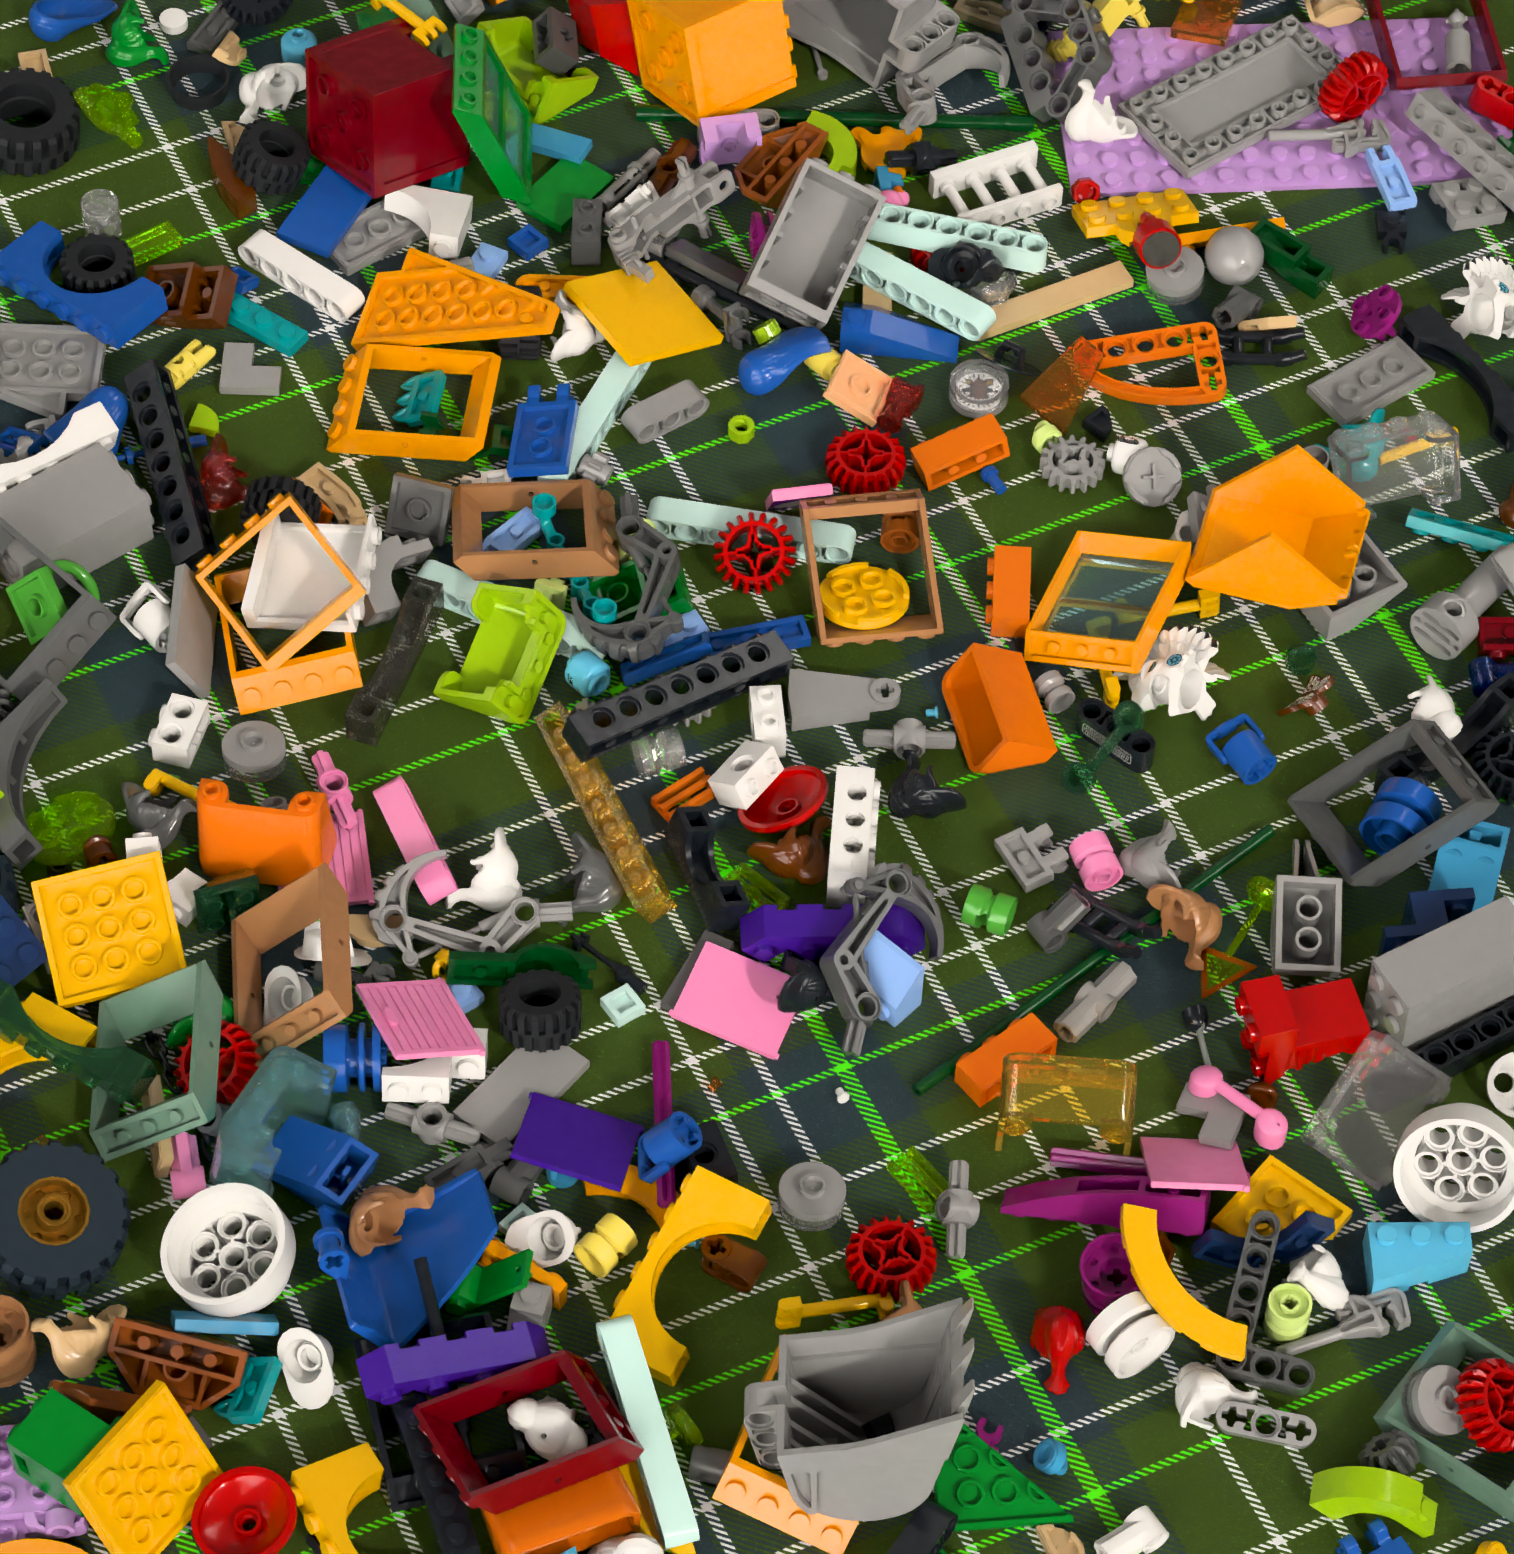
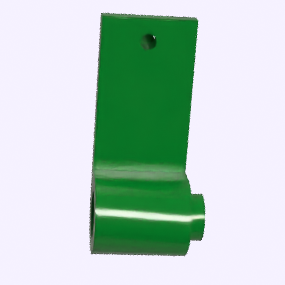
M526 1249L483 1268L475 1264L442 1307L450 1314L461 1315L527 1288L528 1279L532 1276L530 1268L533 1251Z

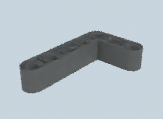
M1262 1210L1254 1214L1250 1220L1225 1316L1226 1319L1231 1321H1244L1249 1327L1245 1358L1237 1366L1229 1367L1222 1362V1356L1216 1354L1215 1367L1227 1379L1301 1397L1309 1393L1313 1387L1315 1370L1311 1363L1298 1357L1251 1345L1280 1233L1279 1218L1273 1212ZM1266 1223L1273 1228L1274 1232L1271 1235L1262 1236L1256 1232L1255 1227L1258 1224ZM1257 1255L1264 1259L1265 1265L1258 1269L1252 1268L1247 1263V1259L1250 1256ZM1243 1288H1251L1256 1292L1257 1297L1252 1301H1245L1241 1299L1238 1292ZM1260 1362H1268L1273 1366L1274 1372L1271 1375L1263 1376L1256 1371L1255 1366ZM1294 1371H1302L1307 1375L1308 1381L1305 1384L1297 1385L1290 1380L1289 1375Z

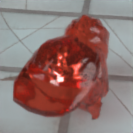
M219 433L215 434L211 449L208 451L200 468L201 483L208 508L226 509L243 501L248 486L240 484L237 479L238 477H248V472L236 469L230 464V462L235 463L237 458L228 454L226 440Z

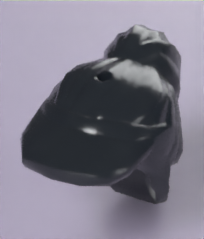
M960 240L953 247L940 248L933 251L927 266L928 274L957 289L977 287L981 281L987 283L998 281L1005 271L1002 262L993 254V250L981 249L974 243H963Z
M904 750L902 757L907 762L906 769L893 782L888 793V808L893 816L900 819L917 815L925 819H932L945 813L960 811L967 807L966 799L960 792L953 788L940 787L937 784L932 771L933 766L928 765L926 767V774L922 775L919 772L921 761L916 751Z
M786 950L779 969L781 972L788 971L793 976L784 983L780 995L776 996L778 999V1010L783 1013L804 1012L816 1008L822 1002L834 1001L820 967L809 959L800 961L793 957L790 950Z

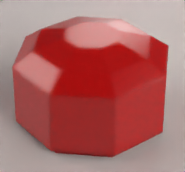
M1090 177L1078 178L1071 186L1072 198L1079 204L1084 200L1097 201L1100 198V186Z

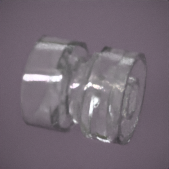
M96 189L86 193L80 203L85 236L87 237L90 233H95V235L107 233L109 237L112 235L120 237L122 224L117 196L107 189Z
M675 727L661 730L656 734V738L649 734L631 742L636 768L642 778L660 774L662 766L666 770H675L686 766L684 745Z

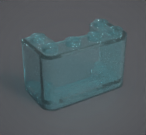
M278 1046L272 1049L220 1122L209 1174L212 1184L215 1186L224 1183H243L264 1191L272 1198L274 1192L272 1178L275 1165L280 1160L282 1152L278 1148L274 1149L272 1145L274 1136L290 1115L322 1126L327 1118L337 1070L288 1046Z

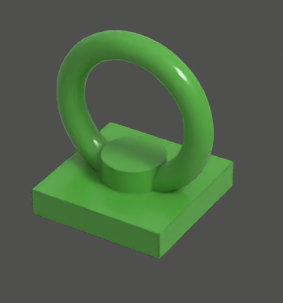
M60 559L53 561L64 572L74 575L83 584L85 590L100 602L97 584L85 568L70 560ZM48 565L35 570L5 588L31 645L41 642L68 611L52 576L56 572Z

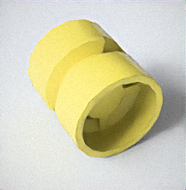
M612 1213L605 1214L595 1224L593 1232L586 1233L574 1245L573 1250L583 1267L591 1274L600 1278L606 1277L618 1265L619 1259L627 1256L638 1244L636 1234L624 1220Z

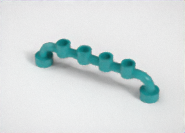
M548 493L535 495L532 499V513L535 517L539 518L542 532L547 540V549L565 548V537L555 531L551 521V517L556 514V498ZM587 577L563 578L570 580V595L572 598L576 597L577 601H582V613L587 618L601 624H611L616 620L617 604L609 598L599 599L593 596L589 590V579Z

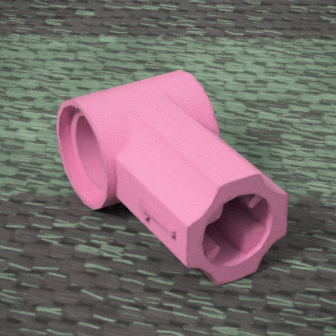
M182 1132L171 1138L174 1161L171 1166L172 1170L169 1172L174 1200L191 1198L196 1193L207 1188L204 1167L200 1165L196 1135Z

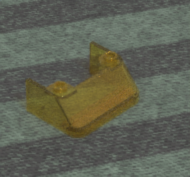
M1022 1052L1006 1055L1003 1058L998 1095L995 1151H1002L1004 1133L1010 1136H1021L1032 1128L1033 1121L1100 1126V1136L1111 1144H1122V1155L1129 1156L1133 1138L1138 1074L1136 1065L1124 1060Z

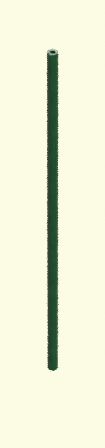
M1266 825L1184 885L1182 889L1192 890L1197 893L1274 836V829L1270 825ZM1153 908L1138 920L1153 925L1161 919L1160 911ZM1128 931L1119 941L1129 943L1136 936ZM1102 947L1097 949L912 1085L915 1094L918 1096L923 1095L955 1071L956 1062L963 1054L967 1052L972 1053L981 1047L988 1037L992 1035L997 1036L1002 1033L1013 1020L1017 1018L1022 1019L1031 1012L1037 1011L1112 954Z

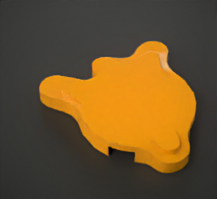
M883 126L880 134H872L863 127H855L851 130V134L861 149L860 159L866 172L869 169L875 173L876 166H887L883 162L887 151L904 150L907 145L918 142L922 138V129L917 127L915 131L907 135L905 134V129L897 130L890 126ZM888 168L890 173L901 174L902 178L906 177L907 170L905 168Z

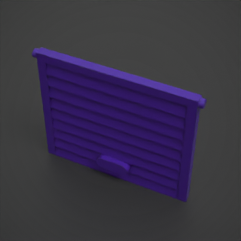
M530 1092L528 1099L531 1100L510 1158L620 1192L639 1134H643L645 1128L642 1125L559 1099Z

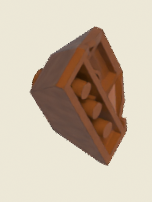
M803 121L797 123L794 127H787L765 134L762 137V146H757L756 144L733 170L742 195L767 207L779 208L797 168L807 157L810 159L820 157L829 132Z
M115 1317L107 1347V1353L115 1361L134 1393L143 1395L156 1380L165 1382L177 1402L193 1404L192 1409L199 1411L204 1410L241 1386L249 1354L248 1351L226 1341L196 1333L176 1332L170 1326L122 1317Z
M55 1379L51 1380L49 1384V1389L53 1388L108 1425L116 1417L124 1416L142 1396ZM178 1402L186 1415L192 1411L193 1404Z

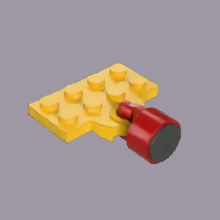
M1168 188L1164 192L1158 193L1140 192L1136 196L1130 197L1112 196L1108 200L1102 201L1084 200L1080 204L1071 205L1072 217L1087 239L1116 235L1119 241L1128 247L1133 242V247L1142 262L1154 269L1170 266L1181 253V239L1172 226L1199 223L1198 210L1184 190L1178 188Z

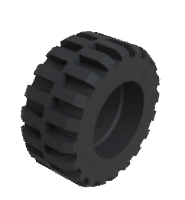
M11 68L6 73L0 71V171L2 169L6 170L7 174L16 176V173L24 174V177H32L34 173L44 175L49 173L50 169L55 171L63 166V161L68 162L78 148L80 137V103L71 87L65 86V82L59 77L53 78L49 72L43 70L36 72L34 68H26V70ZM26 116L39 119L45 123L37 127L23 128L13 126L5 121L14 117Z

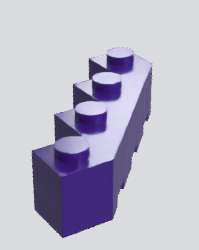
M777 904L762 905L740 918L741 951L763 963L786 950H790V952L803 959L816 960L826 952L853 918V904H843L842 909H823V904H797L796 910H777ZM893 904L877 930L909 956H913L926 949L925 928L922 923L907 909Z
M528 1321L512 1323L511 1330L494 1333L493 1327L465 1331L464 1337L447 1341L446 1335L418 1339L417 1345L400 1349L398 1343L384 1345L356 1359L366 1398L380 1402L383 1405H390L399 1402L402 1399V1395L412 1390L420 1391L433 1397L443 1395L450 1390L449 1387L461 1381L473 1384L551 1354L544 1327Z

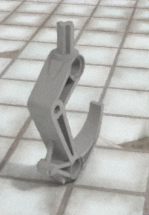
M976 31L963 32L955 35L949 47L918 71L907 73L899 70L896 72L897 100L907 113L899 124L900 129H905V134L910 135L919 125H930L937 121L935 88L965 69H988L995 71L999 76V88H1005L1011 71L1010 58L1005 48L993 38L985 37L982 33Z
M446 849L419 855L407 864L397 867L394 870L395 874L393 876H387L382 883L385 885L383 890L378 889L375 892L372 900L377 905L375 909L369 911L368 919L373 922V927L378 935V941L389 947H397L403 954L402 960L404 965L408 968H415L419 964V959L441 948H446L450 951L511 953L528 934L541 927V922L573 921L572 901L539 903V898L531 899L530 897L517 898L508 909L479 921L478 926L465 932L409 917L408 892L412 881L430 863L448 859ZM527 906L534 910V915L530 920L521 921L516 917V913L521 907ZM393 914H399L403 917V923L396 929H390L386 926L387 918ZM481 931L483 934L490 931V933L485 937L475 935L476 933ZM415 938L434 946L416 953L413 949L412 940Z

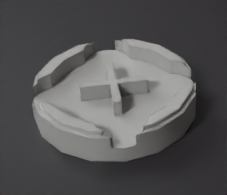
M1147 447L1139 449L1128 458L1124 466L1122 480L1125 491L1133 501L1141 506L1157 507L1168 504L1177 496L1182 487V469L1174 454L1164 448Z

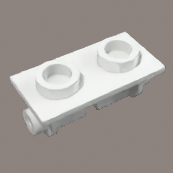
M649 180L643 185L639 184L637 189L628 195L623 203H619L611 211L605 213V217L602 219L604 224L609 228L612 226L613 228L620 227L629 221L632 215H637L659 199L660 196L653 183Z

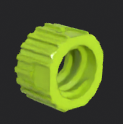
M772 318L758 325L752 333L758 343L762 344L776 337L782 330L777 321Z
M746 415L733 416L728 422V437L730 440L737 444L749 443L754 437L755 424L753 419ZM737 428H745L746 431L741 432Z

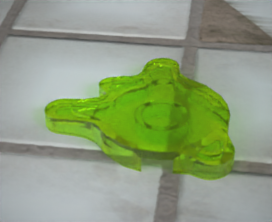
M92 83L89 87H79L73 92L77 104L96 127L107 134L118 136L135 149L142 145L143 138L134 128L139 122V118L131 108L134 99L130 93L126 91L115 92L99 83Z

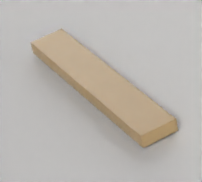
M1119 260L994 304L990 307L996 314V321L978 342L1133 287L1134 279Z

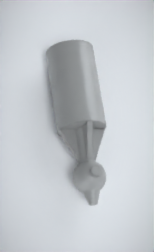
M1458 8L1454 10L1449 18H1446V24L1452 26L1445 35L1447 74L1469 73L1472 70L1471 38L1469 32L1463 27L1465 21H1469V18L1460 12Z

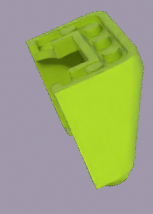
M526 16L478 22L477 29L484 30L530 111L533 123L541 125L585 98L595 89L599 76L586 67L577 68L569 78L566 74L559 77L535 63L532 21ZM485 87V91L491 95L488 88Z
M479 582L472 598L471 606L475 616L481 620L480 626L460 674L455 671H445L438 679L433 693L445 702L509 723L524 724L531 715L565 632V615L536 589Z

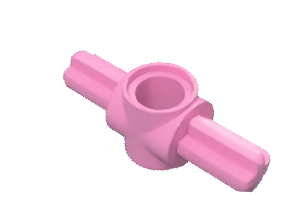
M319 750L311 759L318 774L316 779L317 787L321 793L326 794L329 809L334 811L340 828L351 830L353 826L357 825L358 819L351 805L353 795L349 788L348 777L345 772L335 768L329 752Z

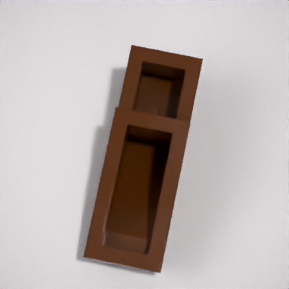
M211 136L207 138L210 172L214 186L228 210L238 220H241L257 210L256 191H254L255 189L252 186H246L244 184L245 181L240 180L236 176L237 172L232 168V154Z

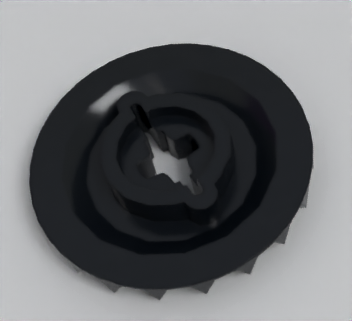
M222 0L229 16L235 21L248 26H261L276 21L288 11L293 3V0H261V3H259V0Z

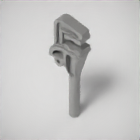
M1355 118L1325 129L1268 130L1267 140L1268 142L1327 140L1332 142V152L1343 153L1344 158H1349L1358 152H1365V149L1372 147L1375 152H1382V146L1391 143V134L1383 120L1372 119L1370 126L1371 137H1366L1364 119Z
M1394 1287L1366 1296L1350 1294L1349 1301L1345 1304L1344 1308L1335 1310V1319L1340 1321L1336 1327L1274 1347L1273 1351L1294 1356L1341 1339L1382 1338V1336L1388 1335L1390 1329L1388 1321L1382 1317V1308L1387 1307L1385 1313L1393 1320L1396 1330H1403L1411 1324L1406 1295L1402 1290Z

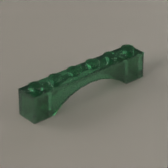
M0 979V1038L9 1044H13L15 1041L24 1046L23 1049L37 1059L43 1056L50 1060L51 1064L62 1073L68 1074L70 1071L78 1075L80 1081L88 1087L95 1089L98 1086L106 1090L107 1095L120 1104L126 1101L136 1107L158 1075L152 1060L126 1046L87 1048L54 1038L39 1028L26 1014L14 986Z

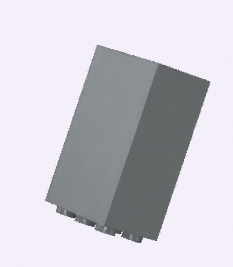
M807 157L797 168L738 293L805 327L812 326L820 330L827 324L887 197L881 195V190L870 184L863 186L854 181L855 177L841 170L837 173L827 168V162L816 157L812 159Z
M100 442L0 494V517L50 560H70L81 565L89 573L154 538L152 525L155 522L150 512L152 500L148 492L144 488L140 489L135 484V480L129 470H123L111 450L106 451ZM16 538L0 555V573L10 585L46 565ZM57 573L52 575L58 589L69 584ZM67 573L75 581L77 580L74 575Z
M1504 896L1372 959L1363 1010L1370 1028L1375 1029L1380 1036L1384 1049L1389 1053L1392 1052L1397 1061L1514 999V905L1507 896Z

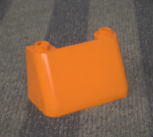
M201 778L196 799L199 862L204 874L212 878L285 887L324 862L328 866L330 865L338 839L325 793L303 791L291 799L287 810L228 803L230 793L224 782Z

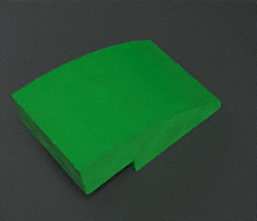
M633 559L619 565L620 572L615 576H594L589 579V590L593 596L599 599L609 598L617 604V618L611 624H619L635 619L647 577L639 571ZM681 567V571L667 601L672 611L680 614L694 610L683 567ZM665 609L663 610V613H662L661 616H666V615H668V614L666 613Z

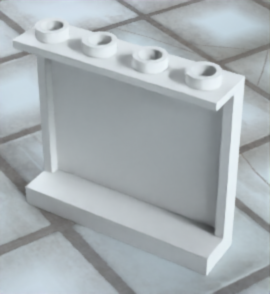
M278 514L260 530L241 611L247 628L298 630L351 583L304 523L281 522ZM369 514L367 525L315 523L366 588V593L322 631L357 632L359 620L364 619V597L370 593V571L376 567V545H380L382 541V529L377 526L374 514Z

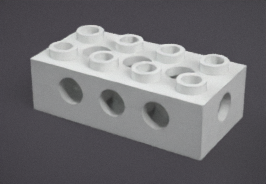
M837 765L826 907L842 908L843 904H853L852 895L846 894L844 890L845 882L854 877H861L865 880L869 871L874 867L881 781H874L875 768ZM858 894L859 904H864L865 897L867 896Z

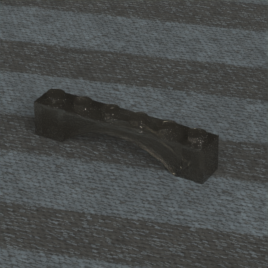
M418 576L413 577L402 599L399 614L382 659L369 681L356 692L345 714L347 739L377 746L444 609L443 583Z

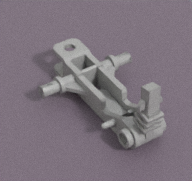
M685 156L676 158L675 164L679 171L677 173L679 180L677 185L635 216L632 215L630 220L622 226L616 227L609 232L608 244L615 263L626 272L627 276L634 274L647 284L655 277L652 267L641 261L640 258L644 256L645 260L650 259L647 248L658 234L667 238L685 224H694L698 227L701 238L706 239L709 238L708 235H712L709 226L710 217L705 211L713 205L722 202L736 188L732 173L727 169L719 172L718 166L713 160H708L693 170L689 167ZM726 181V186L720 190V184Z

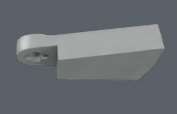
M790 668L787 708L791 731L869 720L870 712L895 708L900 702L901 688L895 680L890 678L875 679ZM886 690L889 696L886 698L882 697L881 691Z

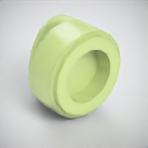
M1042 420L1035 426L1031 441L1032 445L1042 454L1043 448L1048 449L1049 441L1058 443V437L1062 436V433L1056 426L1046 420Z

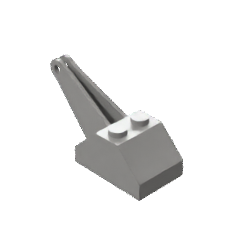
M1293 839L1292 875H1277L1274 885L1270 924L1272 972L1279 975L1338 978L1341 973L1342 878L1320 877L1310 840H1304L1303 846L1305 876H1298L1300 844L1299 839Z

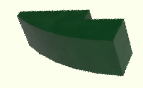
M1264 217L1250 230L1259 237L1264 249V259L1269 265L1303 293L1315 300L1331 283L1334 267L1310 254L1312 245Z

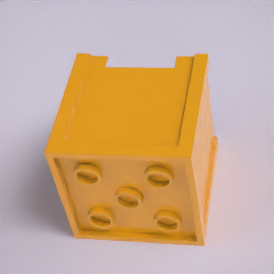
M627 0L642 87L698 128L700 118L733 115L796 87V78L798 76L796 65L792 64L790 51L793 50L792 37L787 35V29L790 28L788 15L784 14L782 3L784 0Z

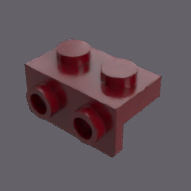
M1479 617V631L1477 635L1478 656H1487V660L1491 661L1504 660L1506 656H1514V617Z

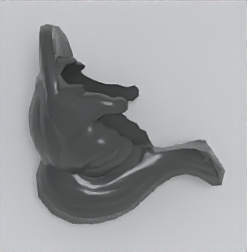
M124 782L121 784L129 824L138 833L149 832L152 833V837L158 836L162 850L175 840L180 831L184 816L189 812L197 813V801L194 799L183 798L176 806L170 808V805L176 802V796L165 800H154L151 798L149 790H145L135 783Z
M579 831L574 832L571 842L578 860L573 863V868L563 877L564 883L576 879L573 890L575 898L572 901L573 914L577 912L601 913L611 910L620 903L624 893V884L613 873L607 856L590 845ZM558 921V923L563 927H565L568 922Z

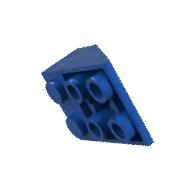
M290 1115L254 1163L253 1168L317 1209L325 1204L345 1212L375 1171L379 1154L352 1136Z

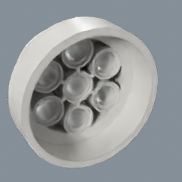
M1471 1103L1442 1105L1420 1114L1407 1126L1398 1144L1393 1166V1178L1399 1198L1405 1207L1422 1222H1469L1471 1233L1494 1227L1506 1219L1514 1210V1130L1492 1111ZM1442 1127L1448 1132L1441 1133L1434 1128ZM1497 1148L1503 1151V1153H1493L1489 1149ZM1456 1152H1466L1470 1156L1462 1157ZM1423 1155H1432L1436 1159L1428 1160ZM1479 1176H1487V1177H1489L1491 1180H1489V1181H1484V1180L1479 1179L1478 1177H1479ZM1453 1179L1457 1182V1184L1447 1183L1445 1180Z
M243 1183L218 1184L193 1195L172 1216L161 1242V1265L169 1284L193 1309L215 1317H234L259 1311L272 1303L281 1294L289 1280L294 1264L296 1239L289 1219L264 1191ZM238 1228H241L237 1234L233 1235ZM271 1237L267 1243L262 1244L266 1238ZM214 1249L213 1253L206 1257L207 1253ZM243 1259V1261L239 1265L235 1266L237 1261ZM216 1280L215 1284L208 1288V1285Z

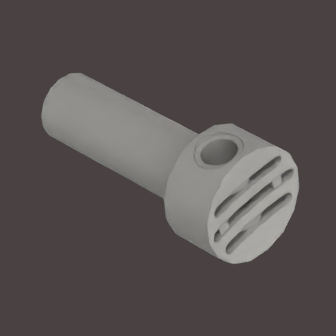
M1506 545L1499 546L1492 553L1496 552L1497 550L1503 548ZM1489 556L1452 593L1445 591L1434 593L1411 615V633L1417 644L1426 653L1438 659H1454L1477 637L1479 631L1478 618L1508 589L1494 569Z

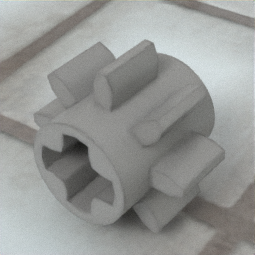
M597 451L594 452L593 456L585 454L578 467L577 474L582 476V479H590L596 485L605 487L613 473L614 467L608 464L609 456Z

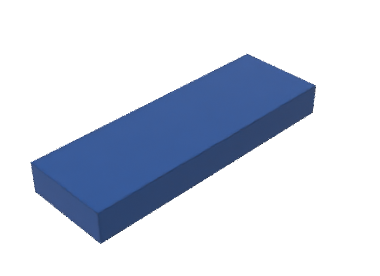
M707 631L665 646L659 655L654 654L652 657L642 660L641 663H631V660L622 663L620 669L626 687L714 653Z

